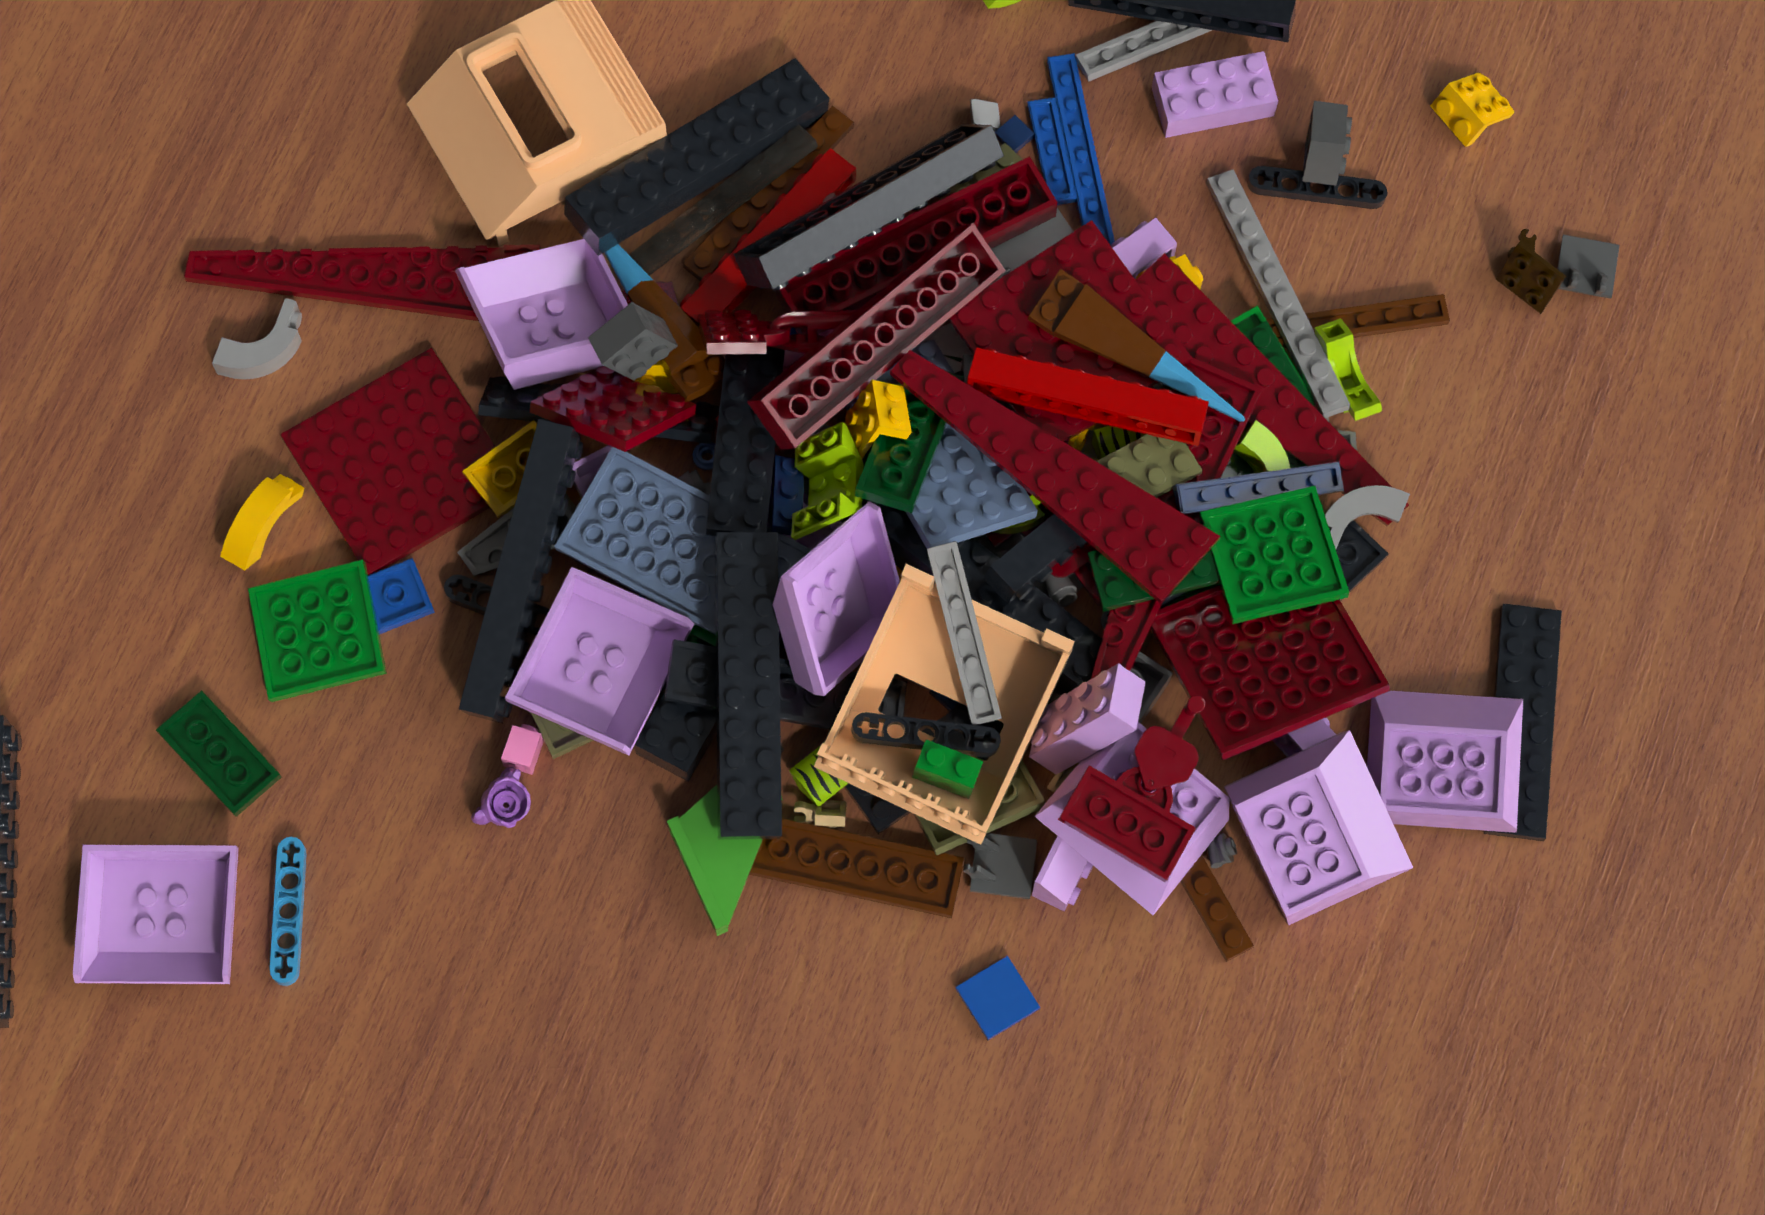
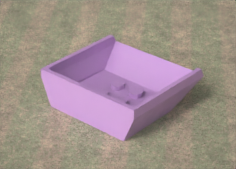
M585 239L471 267H460L455 270L499 364L514 390L604 366L601 364L588 337L628 306L603 254L598 256Z
M870 501L785 572L780 578L773 607L794 681L814 695L825 696L863 662L900 583L881 508Z
M571 567L505 699L511 704L626 755H630L667 680L672 641L674 639L686 641L694 623L686 616Z
M1388 691L1372 698L1367 768L1392 823L1398 825L1516 833L1523 699Z
M1138 722L1137 729L1134 732L1080 761L1035 817L1149 913L1154 915L1229 821L1230 798L1196 769L1193 770L1186 782L1171 786L1173 803L1170 813L1196 827L1166 882L1154 877L1058 820L1089 765L1115 781L1123 772L1133 767H1138L1134 749L1146 730Z
M1350 730L1336 734L1224 786L1288 925L1413 868Z
M83 845L73 963L74 982L230 984L238 847L216 845Z

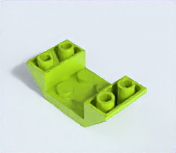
M844 422L807 438L795 448V468L809 478L808 507L792 514L791 538L797 540L853 515L862 508L863 499L855 496V489L864 469V463Z

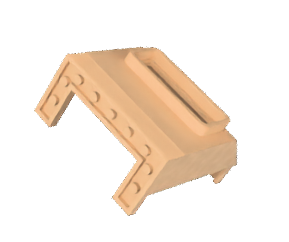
M555 0L455 50L407 103L486 240L494 238L498 246L509 242L507 229L564 201L567 195L667 136L666 124L591 0ZM515 55H518L568 138V141L536 157L531 155L483 74V71Z
M906 564L901 574L902 579L830 733L817 753L818 758L814 767L981 845L1072 652L1075 641L1047 628L1045 633L972 600L1002 719H998V721L1004 724L1000 733L1001 743L999 749L987 761L982 760L983 764L969 799L912 778L922 750L862 743L857 741L851 732L853 720L858 714L865 712L883 714L878 709L895 674H899L967 706L934 576ZM866 721L862 723V726H857L862 728L863 734H868L869 729L879 730L877 736L882 737L881 732L884 723L879 722L878 729L870 728L869 722ZM892 724L887 728V733L892 738L897 739L904 735V729L898 724ZM920 730L917 732L919 739L923 742L926 739L932 741L935 738Z

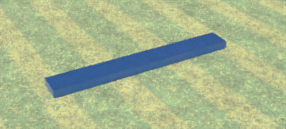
M1075 53L1047 57L1053 95L1056 98L1077 195L1076 204L1081 227L1092 220L1111 246L1115 240Z

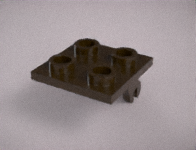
M1523 229L1518 236L1520 242L1516 247H1512L1507 254L1508 260L1496 280L1542 314L1566 278V275L1535 252L1537 236L1534 234L1531 238H1528L1526 235L1529 229Z

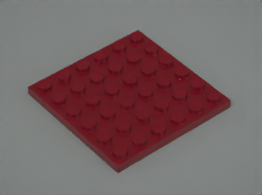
M1092 220L986 287L948 319L973 355L976 348H990L1002 354L1011 356L1021 355L1028 360L1041 363L1051 362L1058 367L1081 369L1088 374L1097 376L1107 375L1115 380L1127 383L1137 382L1149 388L1157 384V381L1054 337L1027 319L1061 269L1082 284H1087L1183 366L1192 360V356ZM1007 402L1016 414L1065 443L1096 423Z
M432 348L280 434L283 442L358 561L363 560L366 563L368 575L390 567L490 508L462 471L494 449L495 445Z
M1219 585L1160 609L1151 626L1153 634L1188 698L1193 695H1199L1205 700L1204 710L1197 714L1222 760L1390 691V684L1340 599L1232 624L1222 589Z

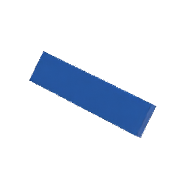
M1056 98L1028 101L1027 108L1032 131L1035 133L1034 141L1042 177L1057 200V205L1074 203L1077 200Z

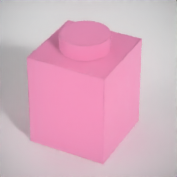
M522 724L521 727L512 725L501 757L504 767H514L521 772L533 774L544 742L542 734L538 733L539 730L525 724Z

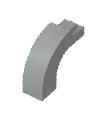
M285 298L274 328L266 337L259 341L241 343L222 337L212 362L216 373L234 379H254L271 374L284 366L294 356L302 342L299 332L296 330L299 328L302 320V313L297 302Z
M1375 485L1355 489L1339 498L1325 514L1328 527L1331 529L1330 533L1335 549H1337L1347 525L1360 516L1377 515L1399 523L1410 494L1393 487Z

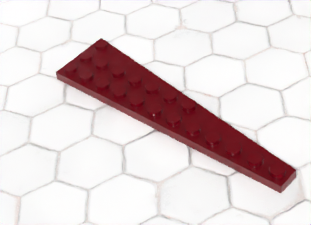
M540 244L504 245V247L487 248V245H479L475 248L447 246L444 249H431L428 246L413 248L370 247L329 248V251H312V249L284 251L283 249H271V252H255L254 250L190 251L184 278L186 282L479 321L455 270L460 267H471L540 250L541 246Z
M1192 357V360L1184 367L1242 414L1245 421L1239 422L1208 406L1199 446L1186 444L1202 468V473L1185 483L1222 477L1263 389ZM1171 390L1175 394L1187 396L1177 390ZM1173 489L1157 497L1176 509ZM1200 512L1185 514L1196 522H1201ZM1153 599L1110 610L1091 679L1118 663L1131 671L1162 603L1160 604Z

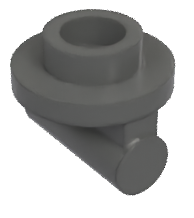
M1224 833L1216 836L1207 847L1211 868H1219L1223 864L1233 862V855L1237 854L1233 838H1227Z

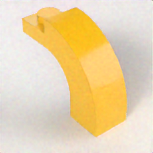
M279 474L273 480L269 477L265 478L250 494L236 515L224 541L220 557L244 571L259 560L271 528L280 515L303 496L305 488L282 474Z

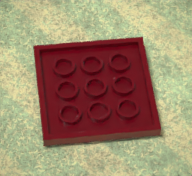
M600 366L549 393H545L543 396L531 401L530 413L557 424L573 427L578 433L624 452L695 415L696 404L690 401L685 402V398L681 395L670 394L655 385L639 383L638 379L632 380L606 366Z

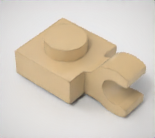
M827 800L819 807L803 801L795 802L794 812H802L805 815L794 816V821L806 824L815 821V825L826 828L845 827L847 801Z

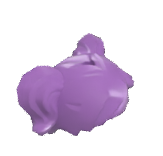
M508 767L501 773L499 778L494 779L490 783L488 789L482 794L481 807H478L470 817L473 823L485 825L492 822L499 826L512 828L516 825L517 821L527 815L531 805L530 794L526 787L519 782L521 775L519 769ZM507 803L509 807L505 808L503 804Z

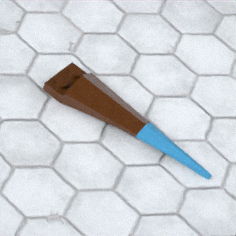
M619 244L604 252L630 301L661 317L666 322L678 346L660 362L670 383L679 395L685 398V402L722 386L725 359L721 354H706L696 323Z
M1061 269L1027 318L1054 337L1125 366L1187 396H1197L1202 400L1209 401V407L1239 422L1245 421L1242 414L1087 284H1082Z

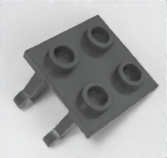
M1563 234L1557 269L1566 275V278L1558 289L1611 299L1620 245Z
M991 833L985 835L981 845L967 839V843L972 844L975 848L973 867H970V864H965L963 872L971 877L970 892L1030 899L1037 839Z

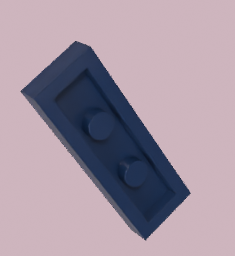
M775 455L770 532L791 535L792 514L803 509L804 474L795 468V458Z

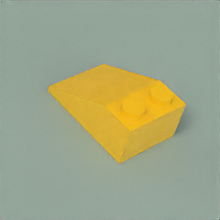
M534 420L462 471L497 517L508 513L515 506L537 423Z

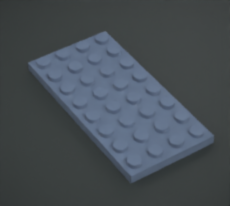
M934 339L920 343L911 350L941 369L954 373ZM895 365L876 381L897 385L898 381L890 375V370ZM859 395L845 406L847 411L852 409ZM947 423L913 513L906 512L926 548L953 541L958 543L1034 519L1037 516L1038 510L1026 490Z
M612 447L554 548L654 603L688 617L695 625L716 635L715 536L706 535L710 496L634 455ZM767 526V532H770L771 528ZM778 534V585L781 576L811 551L810 548L783 534Z

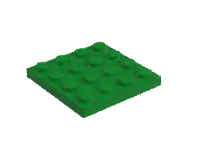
M1316 486L1200 512L1201 524H1204L1206 528L1220 535L1219 541L1211 548L1232 624L1348 598L1350 592Z
M363 560L248 588L266 691L270 702L387 674L366 563Z

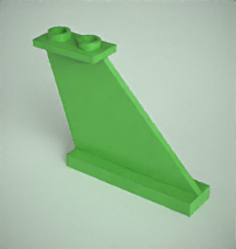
M716 785L680 818L676 816L667 820V825L715 933L719 936L728 931L729 924L763 839H718Z

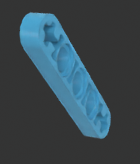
M286 837L279 843L277 848L270 975L276 983L282 986H289L295 983L300 973L307 852L302 841L296 837ZM291 845H295L296 849L299 850V853H295L293 856V863L295 866L300 865L299 868L289 866V856L287 853H284V851L290 850ZM291 873L297 875L299 881L296 887L286 889L282 886L284 876ZM287 903L294 904L297 908L296 914L289 919L280 916L282 906ZM285 933H291L295 937L293 946L287 949L279 947L278 940L280 936ZM277 954L287 956V965L292 969V972L287 973L286 978H282L280 973L277 972V970L283 968L284 961L281 956L277 957Z

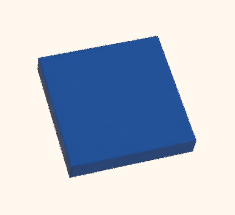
M413 558L368 575L379 635L435 613Z
M1008 956L955 988L987 1041L1040 1009L1039 1004Z

